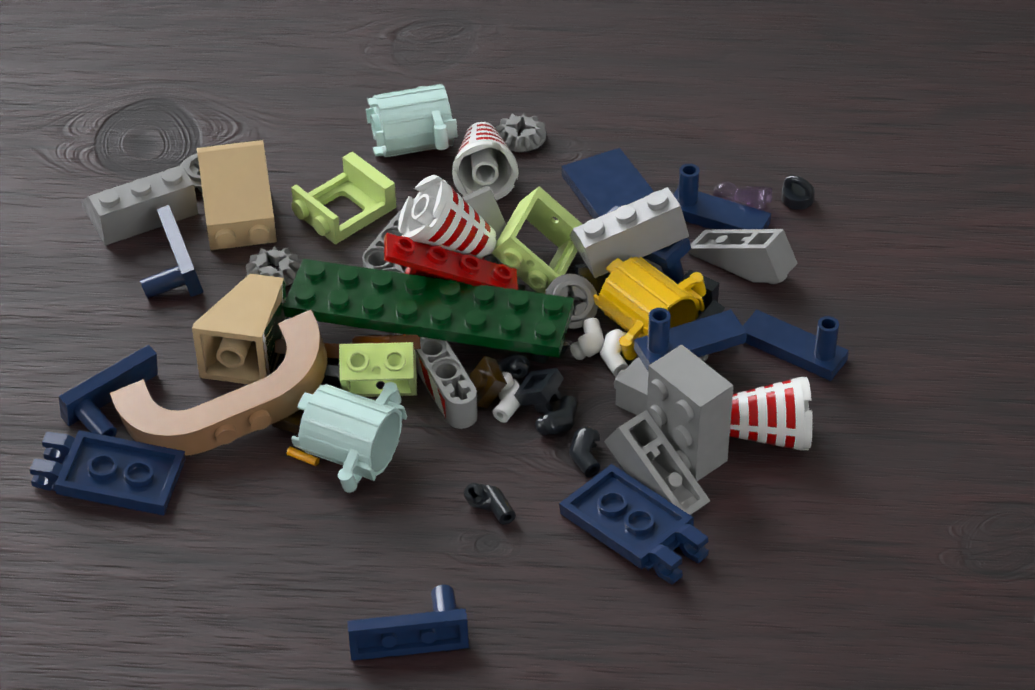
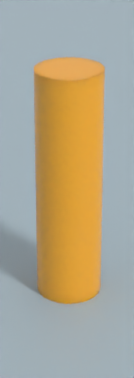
M291 446L287 449V455L313 466H317L319 463L318 457Z

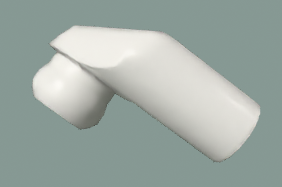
M597 318L586 319L583 322L585 334L580 336L577 342L571 344V353L577 360H583L586 356L592 357L601 351L604 337Z
M614 329L606 335L600 351L601 358L615 377L622 369L626 370L628 368V364L620 355L622 350L619 343L620 338L626 335L627 332H623L620 329Z
M502 372L507 384L498 395L501 400L500 403L493 410L494 417L503 423L507 422L520 406L514 396L520 386L509 372Z

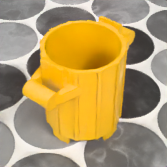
M631 257L624 262L617 258L606 267V270L611 274L606 278L599 296L597 294L593 296L596 306L627 331V334L620 338L619 343L624 358L626 360H633L637 356L633 340L648 335L649 312L654 308L668 310L671 314L670 328L695 321L699 315L698 311L705 309L702 297L706 294V287L703 275L699 272L692 273L689 278L677 284L642 257Z

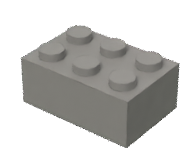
M681 344L649 365L647 411L696 481H699L728 461L734 385Z

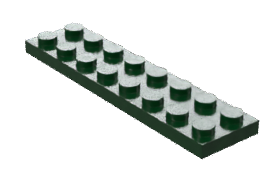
M303 259L283 309L285 317L292 318L312 310L318 322L405 335H418V337L559 358L574 310V298L488 285L474 286L454 280Z

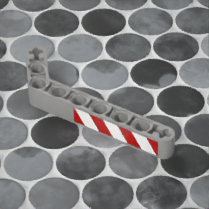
M402 209L363 253L364 268L405 273L402 265L384 261V237L386 233L401 236L398 224ZM420 337L421 349H415L417 373L446 422L450 426L459 429L474 425L477 421L478 412L477 391L473 382L447 341Z

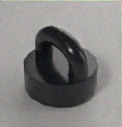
M791 175L786 177L781 192L783 204L795 210H802L811 206L815 195L812 184L800 176Z

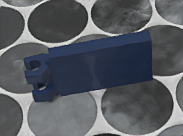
M620 148L561 166L563 179L593 219L607 214L615 206L628 205L654 192Z
M78 430L75 438L68 434L47 431L42 441V447L46 448L43 453L46 460L34 459L30 468V474L34 475L31 484L37 488L56 491L58 495L164 516L185 463V451Z
M613 464L609 465L559 503L561 515L640 569L646 568L649 570L653 567L658 577L672 585L683 576L682 570L677 568L682 564V558L673 552L675 548L679 546L684 556L698 564L709 555V550L703 547L708 543V536L694 527L691 515Z

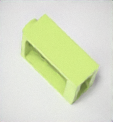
M539 186L519 202L498 238L492 254L504 265L517 269V276L534 291L545 294V290L550 283L557 277L565 275L578 250L571 241L570 233L573 228L582 225V223ZM525 220L530 222L558 247L549 266L516 238Z
M413 342L339 344L340 383L343 390L363 397H376L383 391V389L376 387L378 382H384L385 384L394 382L398 387L400 396H417V361Z

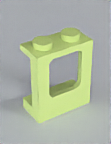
M353 151L342 157L343 173L311 192L307 193L297 184L291 187L293 200L291 206L294 214L299 219H304L314 227L319 235L327 237L335 245L396 208L395 183ZM339 196H345L364 211L339 225V217L324 205Z

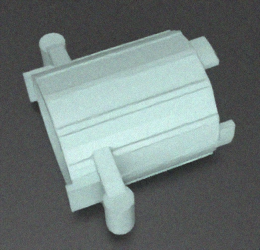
M442 84L419 86L413 89L377 94L373 98H367L370 108H366L367 123H371L373 136L377 143V147H373L376 157H391L431 149L444 150L449 146H453L454 138L458 137L456 118L452 119L448 96Z
M386 383L376 401L328 384H320L313 395L305 392L297 406L298 409L304 410L301 418L298 437L292 436L291 438L293 445L306 453L343 465V468L338 472V477L344 491L348 493L356 490L357 483L362 477L374 481L376 476L383 473L392 460L399 442L402 419L406 420L407 418L404 406L400 405L402 400L396 383Z

